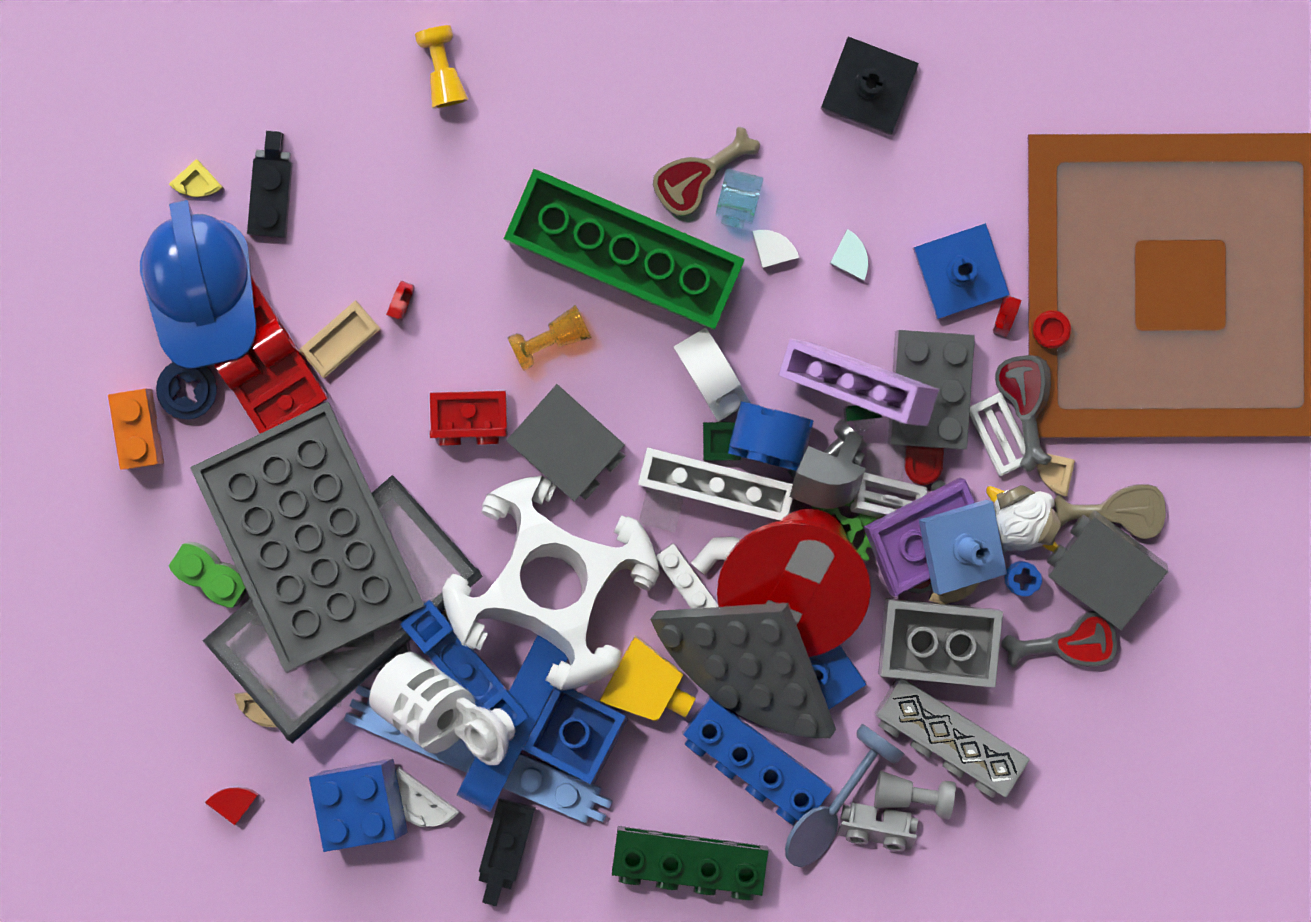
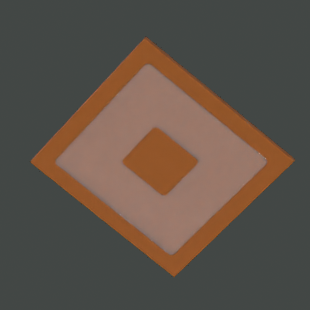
M1311 133L1028 134V355L1039 356L1044 359L1050 368L1051 375L1048 402L1037 418L1039 438L1311 436ZM1050 310L1063 313L1071 324V334L1068 341L1064 345L1053 349L1040 346L1032 335V324L1039 314Z

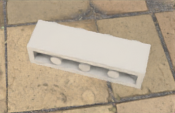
M648 447L638 485L779 521L789 514L792 498L789 496L793 484Z

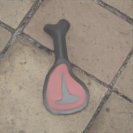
M1091 611L1080 616L1072 627L1065 632L1057 633L1047 638L1026 641L1007 635L1002 640L1001 646L1008 652L1007 663L1013 668L1025 656L1051 652L1076 665L1101 666L1111 662L1115 657L1117 639L1114 625L1097 612Z

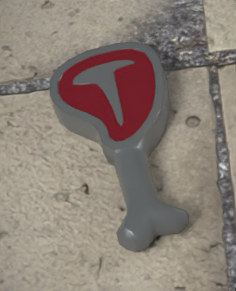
M1024 355L1012 357L998 366L995 372V382L999 391L1013 403L1016 415L1022 421L1025 454L1020 461V465L1024 470L1032 471L1037 464L1048 465L1052 460V457L1046 454L1040 446L1037 418L1045 408L1050 395V368L1047 362L1039 356Z

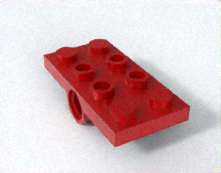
M251 275L257 324L253 345L243 357L214 365L228 387L233 390L261 434L313 409L329 398Z

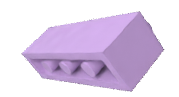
M791 339L789 340L778 375L905 424L928 426L939 389L813 342Z

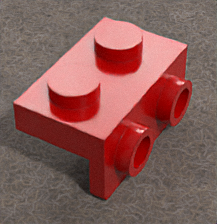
M506 391L430 393V438H438V446L461 445V437H476V445L499 444V436H507Z

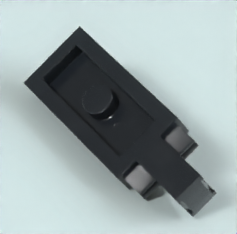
M266 131L264 150H256L255 159H253L247 235L286 238L293 163L290 162L291 153L282 152L284 133L279 131Z
M503 798L498 799L479 868L480 876L478 881L487 883L482 903L497 907L502 887L511 890L513 882L516 881L536 807Z

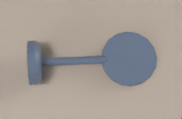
M863 723L858 728L856 735L861 742L871 749L830 807L820 806L813 808L804 814L794 825L785 846L786 859L793 866L803 867L810 865L829 848L838 827V816L836 813L878 754L891 763H898L905 755V753Z

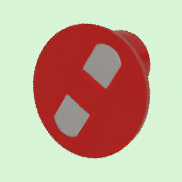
M802 509L792 512L780 521L761 526L744 536L726 557L717 584L719 607L788 603L808 657L828 652L852 636L867 613L871 596V585L867 568L857 549L847 540L841 523L832 515L817 509Z

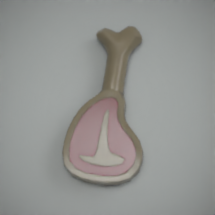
M737 127L734 141L711 158L686 157L672 161L660 168L653 176L652 185L655 194L670 213L676 216L690 215L700 206L705 185L716 176L718 171L741 155H756L760 149V143L758 140L750 139L745 128Z

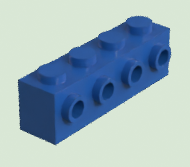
M711 696L706 699L683 730V736L688 739L685 745L700 757L708 753L718 761L715 765L716 769L731 780L736 775L748 783V786L745 788L748 793L762 803L768 798L779 807L775 812L792 825L813 808L820 807L832 791L831 786L733 712L720 705Z

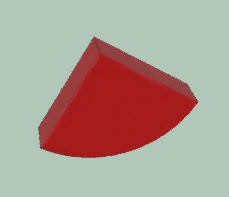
M400 281L386 315L401 321L404 319L415 289L413 284Z
M1011 296L1003 298L992 329L994 334L1003 337L1008 335L1022 300Z
M229 787L217 791L205 803L233 825H236L259 794L245 787Z

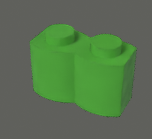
M196 542L183 543L169 564L171 572L179 580L191 586L201 587L209 599L221 606L235 607L239 605L247 592L236 566L221 562L211 549Z

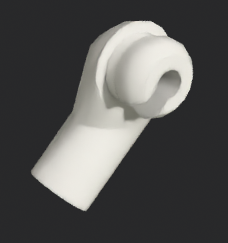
M737 537L713 538L691 564L706 575L718 560L726 559L729 552L741 539Z

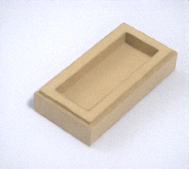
M355 300L302 346L299 351L322 378L325 379L379 332L381 328Z

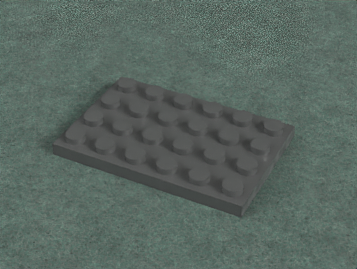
M329 402L190 467L286 674L425 607Z

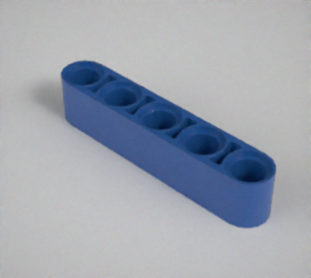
M537 635L509 690L510 694L529 717L515 728L514 737L509 740L505 757L497 765H488L475 757L456 794L488 812H491L554 686H551L546 681L553 663L559 666L561 661L566 663L568 660L564 652L541 636Z

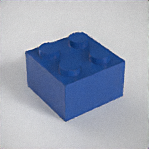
M555 687L523 750L594 787L628 718L574 689L560 690Z
M394 758L325 770L309 777L323 852L392 841L408 833Z

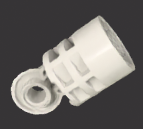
M414 652L403 653L388 662L377 675L370 691L369 702L371 709L429 753L444 751L459 739H462L469 750L480 761L488 765H497L505 757L509 740L515 734L513 722L507 713L499 708L490 711L477 707L474 696L467 689Z

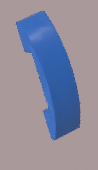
M429 599L424 603L425 607L415 611L400 625L440 671L463 686L474 696L477 707L490 711L498 708L503 710L512 720L515 729L529 716L475 650L461 644L449 620Z

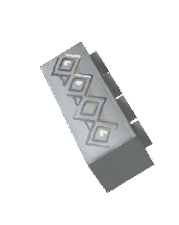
M896 678L875 712V715L882 719L878 725L895 737H898L900 732L913 739L911 747L929 758L933 752L945 759L942 765L944 768L960 778L966 772L977 779L974 786L994 798L996 793L1006 798L1030 760L1020 751L906 679Z

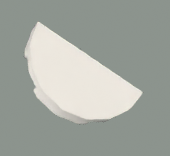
M398 767L396 774L406 821L419 827H435L449 822L460 812V810L423 783Z

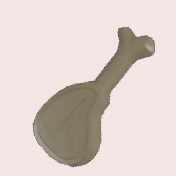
M1150 484L1124 487L1110 495L1103 503L1095 505H1073L1066 502L1061 495L1054 499L1055 512L1059 516L1061 523L1060 527L1068 521L1078 520L1083 514L1089 517L1095 510L1110 522L1120 524L1132 536L1139 539H1149L1161 532L1166 517L1163 494L1156 486Z

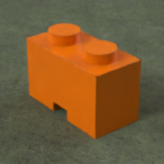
M144 388L108 394L120 470L164 464L161 439L156 422L157 415L153 390Z

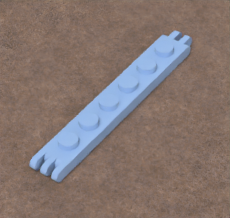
M359 685L355 692L369 698L371 689ZM352 699L349 706L363 712L360 718L353 713L346 712L343 719L348 723L468 773L476 757L462 739H459L451 747L439 753L427 752L377 715L371 709L369 699L367 704ZM520 753L503 787L508 791L584 823H587L589 817L604 822L606 814L593 807L595 803L610 808L612 800L599 795L601 787L597 785L593 787L560 769Z

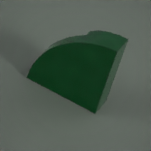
M858 405L845 406L843 408L845 422L882 418L881 414Z

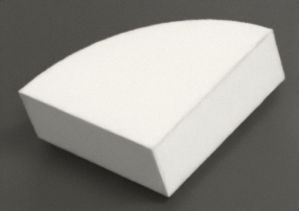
M770 230L752 231L762 268L799 258L794 245L783 235Z

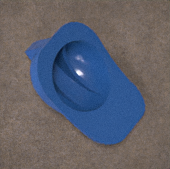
M188 200L169 204L171 219L160 224L153 231L140 258V274L160 345L172 362L185 369H196L239 359L253 345L257 327L249 249L246 240L234 225L226 221L218 220L210 215L193 214Z

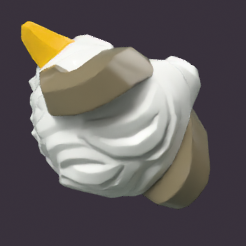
M1023 485L1006 491L992 486L987 487L986 493L994 503L1002 551L1004 553L1007 550L1026 551L1039 546L1054 552L1058 546L1054 538L1061 523L1059 516L1052 509L1055 502L1051 494L1041 491L1034 492Z

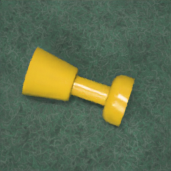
M451 25L437 26L416 32L414 35L417 44L422 48L430 49L435 70L430 73L432 109L448 107L468 101L456 69L449 68L444 44L452 40L453 32Z

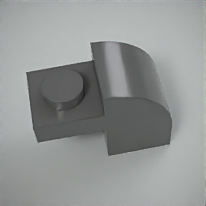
M849 431L838 457L808 446L796 472L789 497L815 507L828 509L842 507L850 503L859 492L866 468L861 467L865 453L859 451L863 436Z

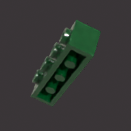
M618 826L611 875L619 876L618 882L629 885H641L642 879L656 881L657 888L666 890H678L679 885L693 886V892L698 894L716 895V890L730 891L732 898L753 900L754 895H763L769 850L764 845Z

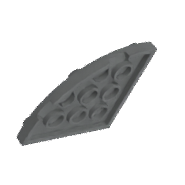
M788 603L656 611L650 620L658 637L678 666L694 683L723 707L759 725L791 735L810 738H831L836 731Z

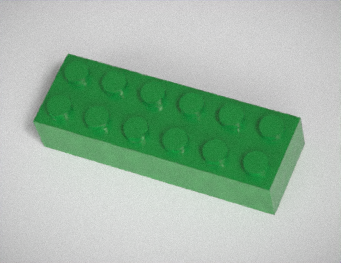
M534 168L503 238L510 244L713 331L717 326L745 260L742 257Z

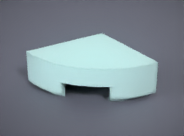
M847 229L830 264L864 281L868 270L867 252L861 240Z

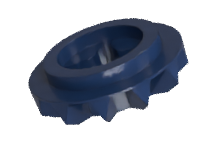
M172 362L160 373L156 384V394L161 407L168 414L179 419L189 420L206 414L215 403L218 386L213 372L206 366L196 369H185ZM178 375L187 383L200 379L201 382L196 384L197 387L193 390L197 400L196 403L188 396L174 399L178 395L177 392L181 390L180 380L177 378Z

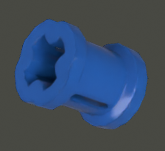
M1016 561L1006 569L1007 574L1004 575V582L1012 593L1024 597L1031 596L1040 589L1042 575L1035 565L1024 561ZM1023 568H1026V574L1032 576L1031 583H1025L1023 589H1020V584L1014 581L1015 574L1020 575Z

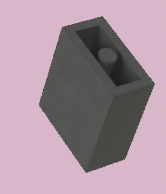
M558 384L552 388L506 440L573 501L579 496L586 500L600 485L595 479L604 468L611 472L626 456L620 451L625 444Z
M1094 510L1089 517L1083 514L1077 520L1070 531L1073 538L1065 547L1059 544L1054 552H1052L1047 560V563L1051 565L1048 568V577L1122 631L1168 573V565Z

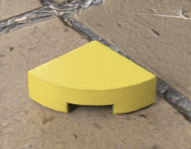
M198 159L193 161L169 183L179 193L196 198L211 196L223 189V186Z

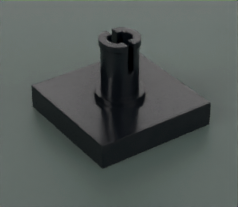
M848 36L820 109L892 135L919 63Z

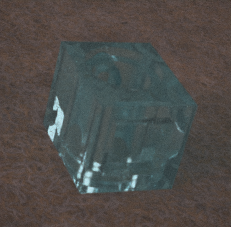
M726 169L715 216L722 217L721 224L743 229L744 223L752 224L764 177Z

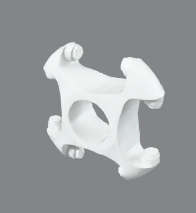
M543 476L528 477L510 482L488 493L482 504L481 513L484 516L498 520L499 517L505 518L507 514H510L516 521L517 533L513 552L507 566L485 594L474 598L469 597L471 588L467 586L469 582L461 576L451 574L442 588L444 606L449 622L461 644L473 650L475 648L481 649L488 634L483 631L485 625L476 622L479 619L485 618L500 620L529 629L548 640L565 653L570 665L563 661L560 662L559 666L553 663L546 681L551 686L560 690L575 689L592 684L615 672L621 661L620 656L622 652L615 647L604 645L603 648L598 647L593 654L586 646L589 617L598 593L611 576L622 569L632 570L630 576L634 579L633 583L644 590H651L660 575L658 561L653 545L639 520L629 516L624 517L621 515L614 530V533L618 534L616 540L626 544L618 548L572 536L539 514L532 506V501L542 505L544 500L549 502L556 485ZM550 556L562 559L573 567L580 578L582 590L580 599L564 609L550 610L539 607L527 597L522 589L520 570L523 566L535 558Z

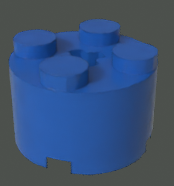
M741 402L728 454L797 471L806 453L814 420Z

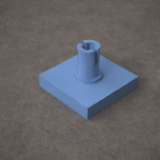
M983 500L919 520L933 593L941 595L1007 574L993 501Z

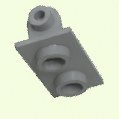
M851 802L850 806L843 804L841 820H847V822L842 821L837 835L846 837L848 842L855 844H867L868 841L882 843L884 848L892 851H904L906 848L911 849L915 843L917 835L910 834L909 832L916 833L918 818L911 817V813L885 809L883 821L880 822L876 821L877 808L874 806Z

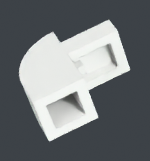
M706 327L674 346L683 365L718 422L736 412L741 402L750 403L738 378Z

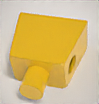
M635 635L623 655L617 670L612 675L601 695L600 701L658 721L665 708L685 718L696 698L677 688L683 677V672Z

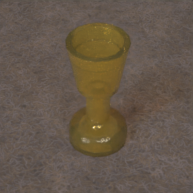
M576 305L548 324L550 330L527 341L523 335L518 333L507 337L523 371L534 365L533 354L555 343L558 347H563L592 338Z

